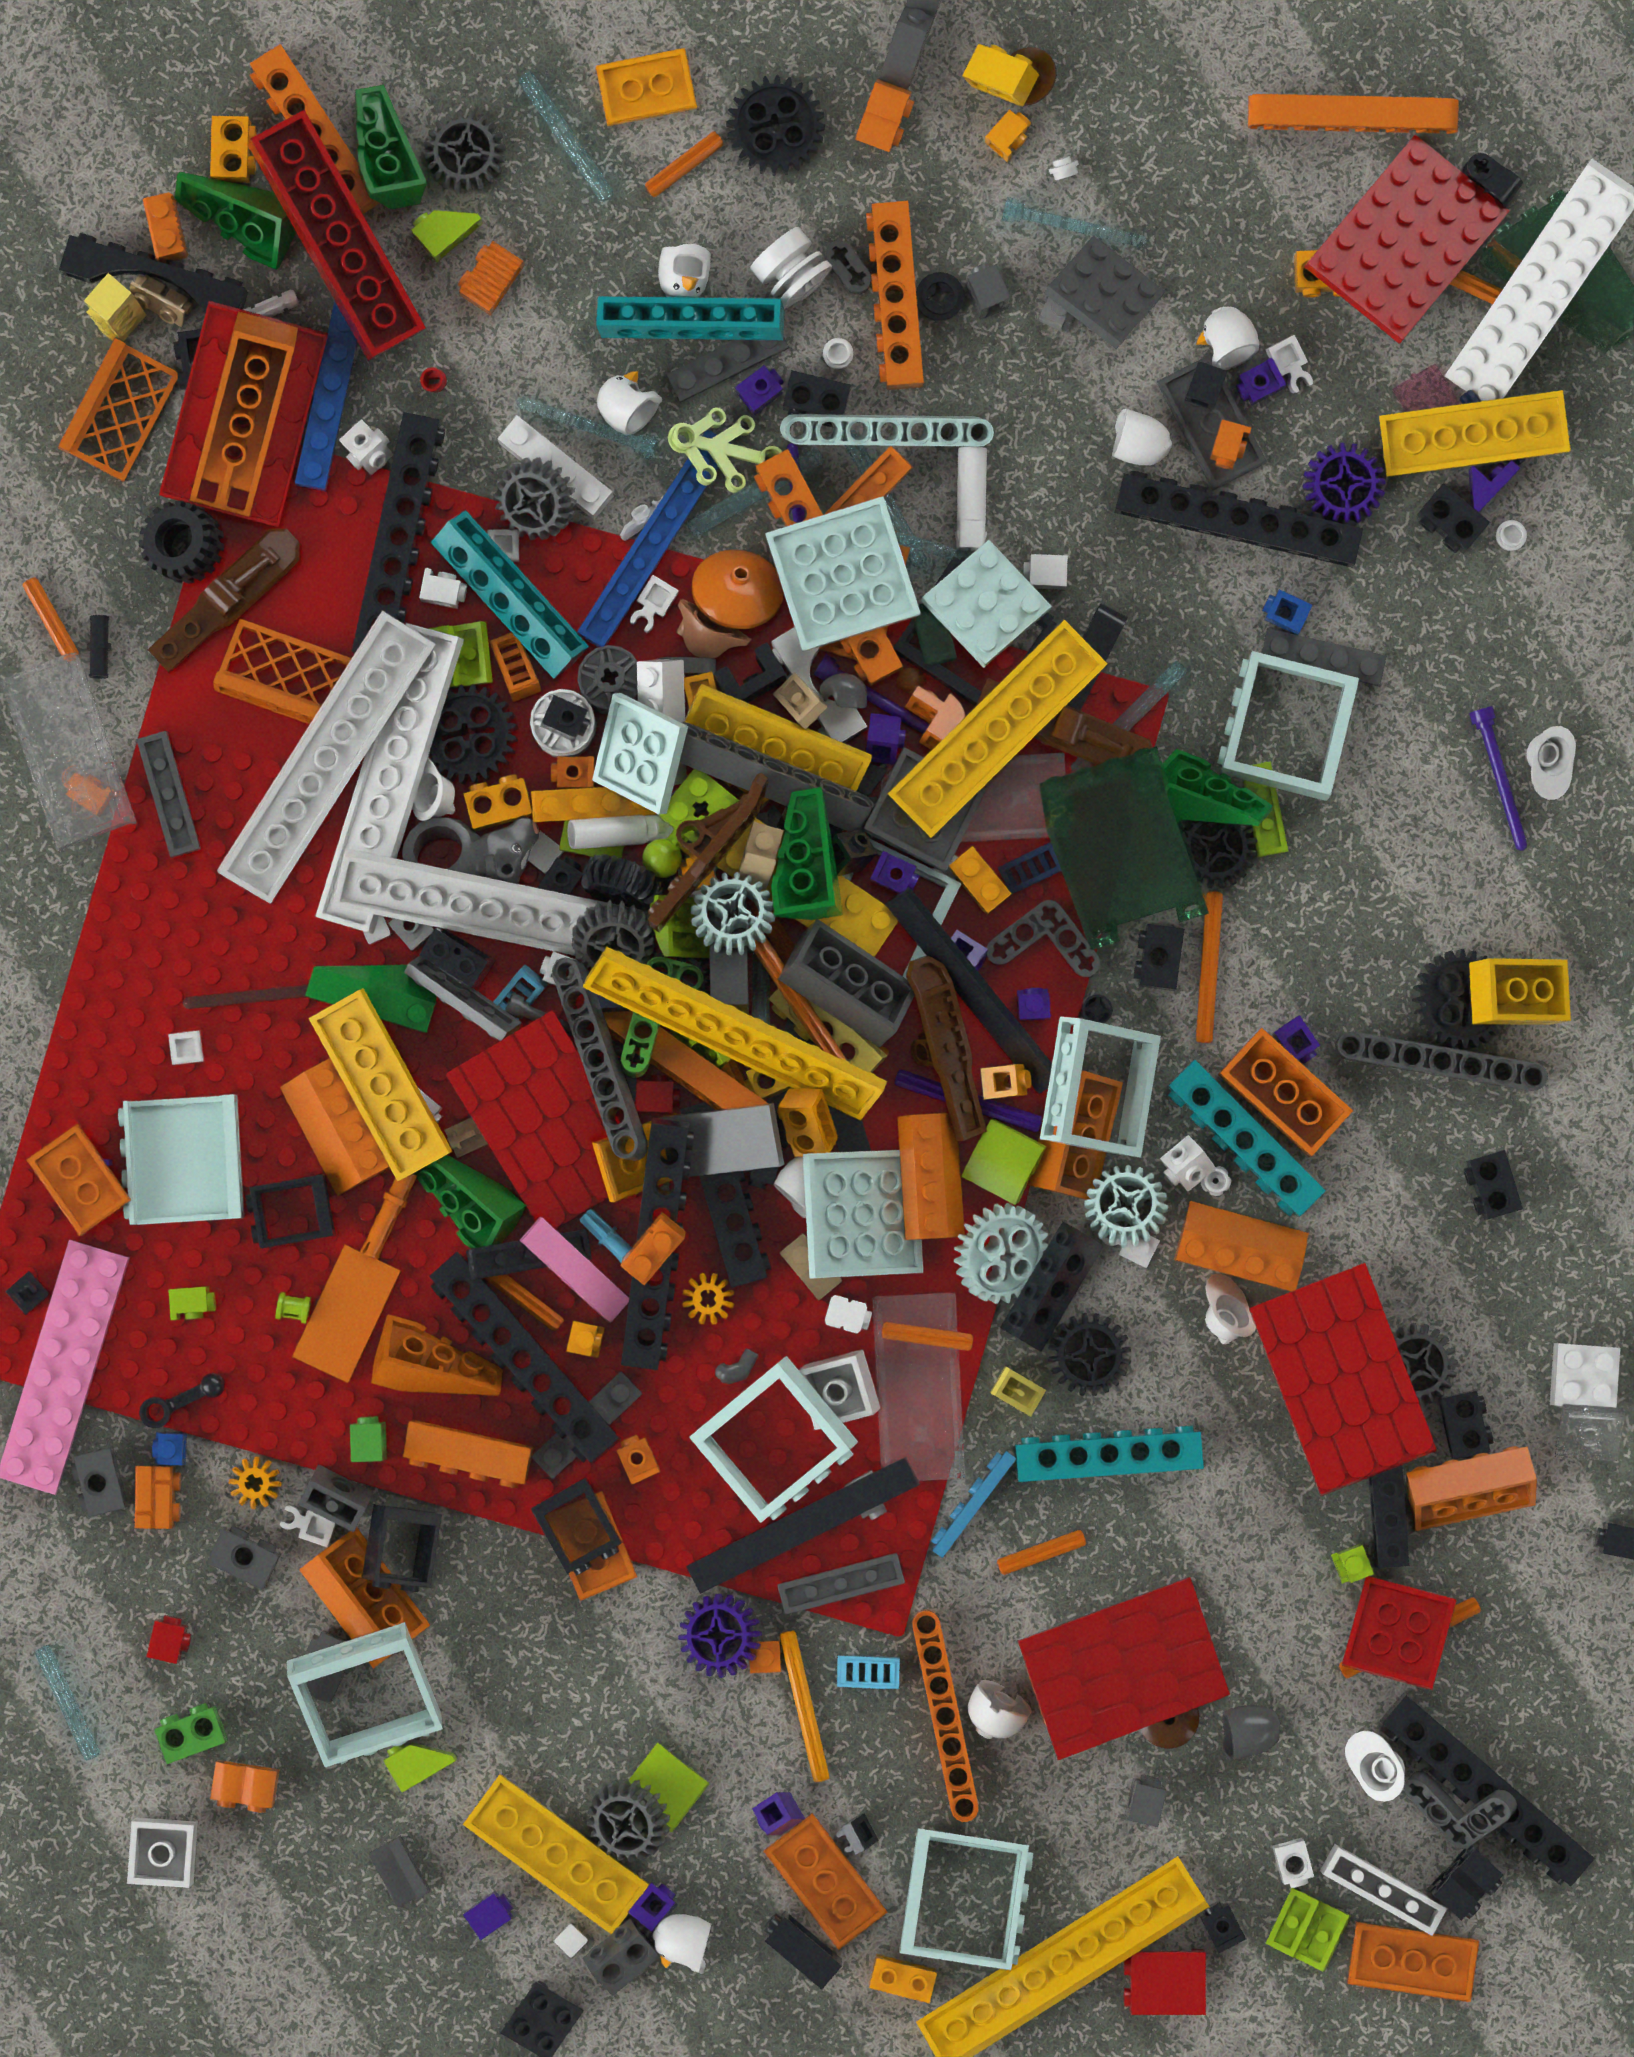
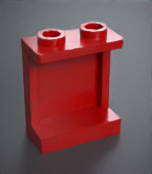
M1191 1949V1951H1139L1124 1961V1975H1129V1988H1124V2007H1129L1131 2015H1206V1952L1204 1949Z

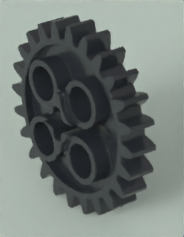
M776 75L774 83L771 84L768 78L764 76L762 86H759L754 80L751 81L752 91L750 92L742 88L741 93L744 99L737 97L733 99L738 109H728V114L735 118L726 121V127L735 129L727 134L729 140H737L731 146L732 151L741 149L742 152L739 155V160L743 161L749 158V169L759 164L760 174H763L766 168L769 167L773 176L776 175L778 168H782L785 175H788V166L793 165L799 171L800 160L808 164L810 163L808 152L818 153V148L814 145V142L823 143V137L817 134V132L824 131L825 124L818 123L817 121L824 118V112H815L820 106V101L810 102L813 91L809 90L803 94V83L800 82L794 88L792 87L791 77L786 80L785 84H781L779 75ZM785 101H790L796 108L792 113L785 114L779 110V105ZM761 108L765 111L766 116L760 121H755L749 116L752 109ZM796 118L802 119L801 123H787ZM777 119V122L782 124L780 125V131H774V128L770 127L772 120ZM752 128L761 129L756 133L749 132ZM790 131H798L803 137L798 143H790L786 140V135ZM766 137L772 141L773 145L768 150H761L756 146V142L760 138Z
M462 684L459 685L458 694H455L450 688L448 690V698L445 700L428 757L433 756L430 760L435 766L439 765L437 770L442 776L448 771L447 779L451 782L456 779L457 775H459V782L463 785L466 784L468 777H470L474 784H478L479 775H482L489 781V771L493 770L500 774L498 764L501 762L509 765V761L504 756L506 753L515 754L516 752L509 746L510 743H515L519 740L516 736L511 735V732L519 729L518 726L514 723H509L515 717V714L513 712H505L509 707L506 701L498 704L500 695L496 692L489 697L490 690L487 687H484L480 693H478V688L475 684L471 685L469 692H467ZM481 710H487L488 717L486 721L476 724V714ZM457 715V725L454 728L446 729V719L449 716ZM470 728L475 733L469 736L470 740L467 741L462 735H466L468 733L467 729ZM491 728H495V731L493 733H479L482 731L489 730ZM443 736H456L454 738L447 739L446 741L442 740ZM485 740H491V750L488 753L480 754V744ZM455 745H461V755L458 758L450 759V749Z
M1464 949L1457 950L1455 955L1451 950L1445 952L1444 958L1441 955L1435 956V965L1432 963L1424 965L1428 974L1420 973L1417 975L1423 984L1413 986V989L1420 992V996L1413 998L1412 1001L1420 1003L1421 1006L1414 1011V1014H1423L1424 1018L1419 1022V1025L1428 1024L1430 1026L1426 1033L1427 1036L1435 1033L1438 1034L1436 1043H1443L1447 1039V1048L1455 1047L1457 1042L1460 1050L1467 1049L1468 1043L1471 1048L1479 1047V1040L1482 1043H1487L1490 1041L1489 1034L1493 1036L1499 1034V1030L1495 1025H1505L1472 1024L1469 963L1487 959L1488 956H1480L1477 959V953L1474 950L1468 952L1467 956ZM1460 972L1463 973V978H1462V979H1461V977H1460V975H1459ZM1444 976L1451 981L1449 992L1442 985ZM1459 995L1460 997H1465V1003L1458 1000ZM1445 1007L1449 1008L1452 1012V1020L1450 1022L1446 1021L1443 1016Z

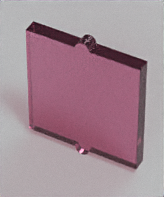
M1436 364L1431 365L1418 374L1412 373L1410 379L1392 389L1405 412L1460 405Z

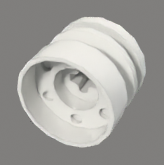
M799 227L791 229L778 238L759 255L750 267V270L762 284H767L775 279L778 280L771 294L773 297L783 294L780 299L784 309L798 301H802L813 293L832 269L828 261H823L816 265L822 258L820 251L814 252L807 257L804 255L811 246V241Z
M558 689L548 692L538 699L531 712L530 725L533 736L542 750L553 757L579 756L590 747L595 738L597 723L593 709L587 700L575 691ZM553 695L588 710L585 718L590 719V723L583 737L577 735L573 742L540 727Z

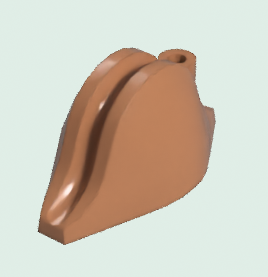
M684 599L679 601L678 607L682 613L683 620L677 633L684 637L687 648L699 658H716L727 649L746 646L752 640L738 629L724 627L711 621L699 610L697 605Z

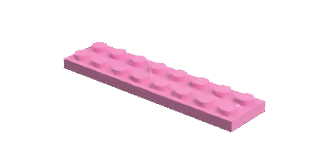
M69 1240L1 1459V1479L57 1495L130 1259L129 1257Z

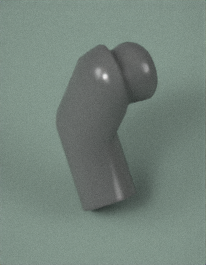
M746 1348L738 1363L731 1365L722 1363L718 1365L715 1375L725 1384L745 1380L749 1376L759 1355Z

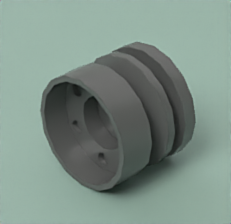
M607 645L596 648L585 656L579 666L577 680L580 692L592 709L601 714L608 715L612 695L615 693H622L638 701V661L632 653L622 647ZM610 671L612 675L618 674V677L615 678V685L610 686L608 682L602 683L606 679V672Z

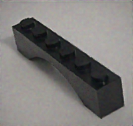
M79 233L78 237L69 235L59 267L62 275L91 284L102 280L108 273L113 277L119 275H148L149 277L158 278L173 284L187 293L201 307L205 314L209 301L242 310L244 308L248 291L245 287H242L243 282L229 277H225L224 281L213 278L214 274L199 268H196L195 272L185 270L184 264L167 259L166 264L155 261L154 255L143 251H138L137 255L125 252L126 247L120 244L108 242L107 246L96 243L97 239L87 234Z

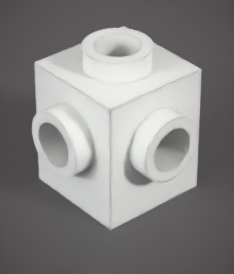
M362 419L339 439L350 453L346 458L357 470L363 467L370 475L382 468L394 455L386 446L390 441L378 428L372 431Z
M1189 1135L1160 1158L1167 1168L1163 1172L1174 1186L1180 1183L1188 1192L1216 1169L1206 1153Z

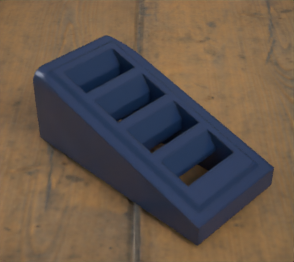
M1054 840L997 868L1006 887L1014 894L1067 869L1068 864L1057 841ZM1049 850L1056 864L1054 868L1051 867L1044 853ZM1035 856H1038L1045 871L1040 874L1033 859ZM1026 861L1033 875L1031 879L1028 878L1021 864ZM1014 866L1022 881L1019 885H1017L1010 870Z

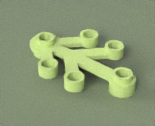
M720 408L711 409L706 417L693 425L687 423L674 425L668 433L669 445L674 451L685 453L697 470V481L707 486L717 477L715 468L706 463L698 450L701 449L710 453L726 477L725 486L727 490L732 493L741 491L746 484V479L741 473L737 472L728 457L760 464L765 461V457L771 458L782 452L776 446H768L761 452L729 443L740 435H749L754 430L755 422L748 415L741 416L734 425L712 439L699 435L710 427L719 428L726 421V414ZM712 414H717L720 417V422H715L712 419ZM741 421L749 425L748 430L741 427ZM678 435H683L687 442L681 443ZM702 471L709 472L711 479H705ZM732 478H735L739 481V487H736L732 484Z

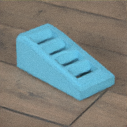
M524 965L493 1003L505 1010L507 1002L504 999L506 996L510 998L511 994L515 993L512 989L516 987L528 997L526 1002H529L528 1006H531L548 986V983L544 982L543 978L531 968ZM522 977L536 989L532 991L521 982Z
M838 1655L837 1687L899 1689L900 1657ZM847 1663H853L852 1681L846 1680ZM859 1663H865V1681H859ZM871 1663L878 1664L877 1681H871ZM884 1664H890V1681H884Z

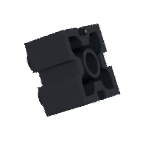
M1471 1845L1463 1849L1449 1867L1427 1889L1462 1921L1465 1917L1470 1919L1481 1907L1478 1901L1485 1893L1491 1896L1498 1890L1502 1884L1500 1879L1503 1874Z

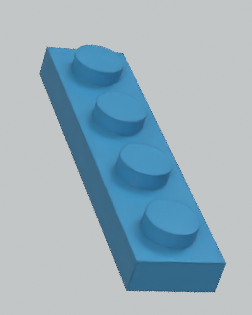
M1006 1450L1002 1455L997 1452L986 1466L990 1469V1472L984 1480L980 1477L976 1479L968 1490L972 1494L965 1505L959 1502L949 1516L953 1519V1522L947 1530L941 1527L931 1540L935 1544L932 1548L933 1552L941 1558L944 1557L1016 1460L1014 1456Z

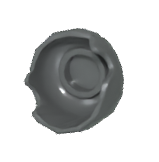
M852 674L832 675L820 685V695H822L825 702L828 697H834L836 705L840 707H867L866 685L861 679Z

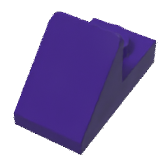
M1512 460L1506 466L1500 463L1488 475L1492 479L1490 482L1474 466H1471L1469 469L1470 506L1480 512L1519 471L1520 467Z

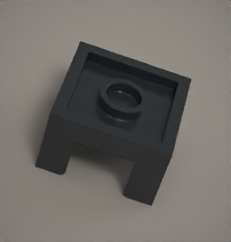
M767 642L755 649V659L763 673L759 675L757 672L742 681L743 685L740 687L728 667H723L714 673L715 682L722 693L749 703L786 681V673Z

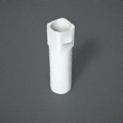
M958 448L957 531H955L956 550L968 551V548H971V551H976L985 543L987 536L985 531L987 448Z
M658 815L575 819L569 821L567 829L568 842L571 849L640 845L656 839H666L673 831V828L658 817Z

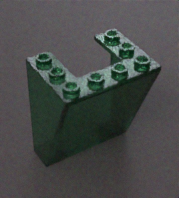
M1563 189L1555 192L1546 199L1548 201L1547 205L1540 209L1535 205L1520 215L1522 220L1512 225L1509 221L1494 231L1495 234L1490 237L1491 240L1486 243L1487 246L1482 249L1484 253L1479 259L1481 265L1508 283L1568 192L1564 193ZM1609 246L1558 319L1605 354L1634 336V285Z
M1157 746L1150 749L1142 748L1135 751L1134 754L1121 758H1110L1102 764L1093 767H1082L1074 773L1061 777L1053 776L1045 782L1039 783L1046 830L1091 950L1119 942L1118 925L1175 907L1179 923L1209 914L1206 896ZM1199 905L1193 910L1185 911L1189 906ZM1110 933L1104 938H1097L1100 934Z

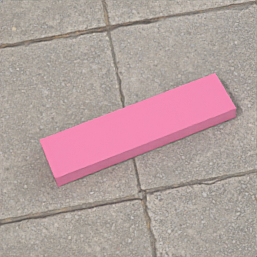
M539 1217L519 1240L607 1322L611 1323L628 1304L629 1297L544 1218Z

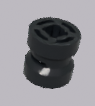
M1100 994L1088 997L1081 1007L1083 1019L1103 1024L1110 1019L1113 1012L1110 1000Z

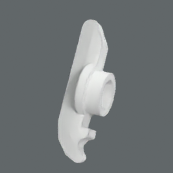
M661 499L659 501L653 500L651 502L653 505L650 508L644 504L632 511V520L624 526L620 534L622 540H628L644 528Z

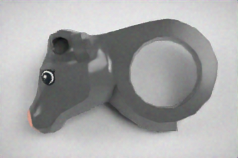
M523 816L517 818L508 827L495 830L480 837L472 828L459 819L434 817L420 822L409 832L403 846L402 856L404 861L418 863V855L427 843L439 838L451 839L462 847V851L457 862L450 868H447L448 870L519 884L520 876L526 869L530 851L539 839V828L536 822Z

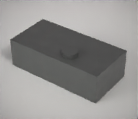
M735 893L726 894L719 898L727 900L732 898ZM747 897L745 898V909H747ZM738 906L736 910H731V913L728 911V922L730 917L738 916ZM709 910L710 923L720 931L722 920L715 916V912ZM737 928L731 934H739L747 929ZM715 942L710 945V996L725 1004L732 1005L749 1015L748 953H754V951L746 945L744 946V954L740 955L738 948H732V954L729 956L726 954V947H722L718 953L715 952Z
M818 919L800 935L778 980L878 1047H881L897 1032L915 996L906 978Z

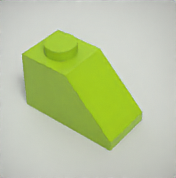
M434 210L429 215L427 212L420 215L413 222L415 227L411 231L417 241L437 263L479 228L483 221L478 213Z
M410 1743L407 1746L402 1744L388 1749L387 1753L389 1756L383 1762L403 1793L455 1762L457 1757L451 1752Z

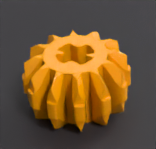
M701 1273L700 1280L702 1285L699 1286L694 1279H690V1285L696 1290L694 1292L686 1289L683 1290L684 1295L693 1296V1301L682 1303L683 1307L694 1305L695 1309L688 1316L693 1318L698 1312H701L700 1324L705 1323L706 1314H710L712 1324H717L715 1312L718 1311L721 1317L726 1319L728 1314L721 1309L722 1305L728 1308H733L734 1303L724 1301V1297L734 1295V1291L722 1292L721 1289L728 1284V1281L724 1279L718 1286L715 1285L718 1278L716 1273L712 1274L710 1283H707L705 1273ZM707 1290V1293H710V1290L716 1293L714 1297L716 1304L711 1308L709 1304H707V1307H704L700 1303L703 1300L700 1294Z
M255 1456L253 1467H251L248 1459L245 1458L242 1460L245 1471L236 1466L232 1469L240 1477L239 1479H229V1484H238L239 1486L238 1489L231 1492V1495L243 1494L239 1500L241 1506L251 1498L250 1507L251 1509H256L259 1498L261 1504L267 1507L269 1506V1501L265 1496L266 1494L273 1499H277L278 1494L271 1490V1487H281L282 1482L272 1481L271 1478L280 1474L279 1469L273 1470L270 1473L267 1471L272 1461L267 1460L261 1468L260 1457ZM252 1474L255 1478H262L263 1483L259 1484L262 1488L259 1491L256 1488L248 1487V1482L252 1481L249 1479Z

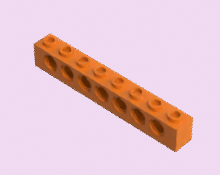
M789 449L756 465L758 474L753 477L760 491L764 492L767 490L772 499L767 504L775 519L781 517L786 527L796 524V522L789 518V514L794 508H802L806 511L807 516L804 521L823 515ZM788 481L793 487L792 491L788 495H779L775 491V486L778 482ZM883 627L840 640L846 654L853 653L858 663L853 667L859 679L863 682L867 680L870 686L903 670V665ZM864 644H875L879 650L878 654L874 658H865L860 652Z

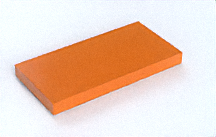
M344 1245L292 1357L349 1383L401 1270Z
M813 1813L763 1850L838 1950L888 1913Z
M1356 1921L1347 1983L1471 2002L1479 1940L1434 1933L1432 1936L1424 1931Z

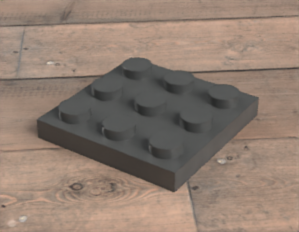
M1093 235L1050 283L1044 294L1117 350L1161 299L1165 290Z
M904 747L863 830L944 873L986 789L982 788L930 838L887 794L924 758Z

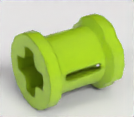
M280 1292L275 1319L280 1320L282 1317L301 1320V1323L306 1324L311 1297L302 1299L286 1296L285 1292Z

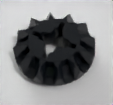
M945 272L929 274L921 280L917 287V306L922 315L927 316L933 321H947L957 315L963 306V287L959 280L951 274ZM936 285L944 294L953 293V295L945 298L944 309L941 308L938 301H927L935 296Z

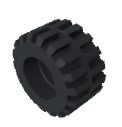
M175 501V504L171 502L164 503V509L155 508L153 510L155 515L152 518L147 516L145 522L148 523L146 528L141 527L140 534L144 536L143 540H139V547L144 549L141 553L142 558L148 561L147 565L151 569L177 583L184 581L190 584L194 583V578L199 581L205 579L204 573L209 572L211 574L215 570L213 564L215 561L220 563L222 558L218 555L219 551H224L225 544L220 542L224 535L223 531L218 529L220 525L217 520L213 519L204 510L193 504H186L183 501ZM190 528L192 540L189 548L182 555L173 557L172 543L175 536L183 529Z

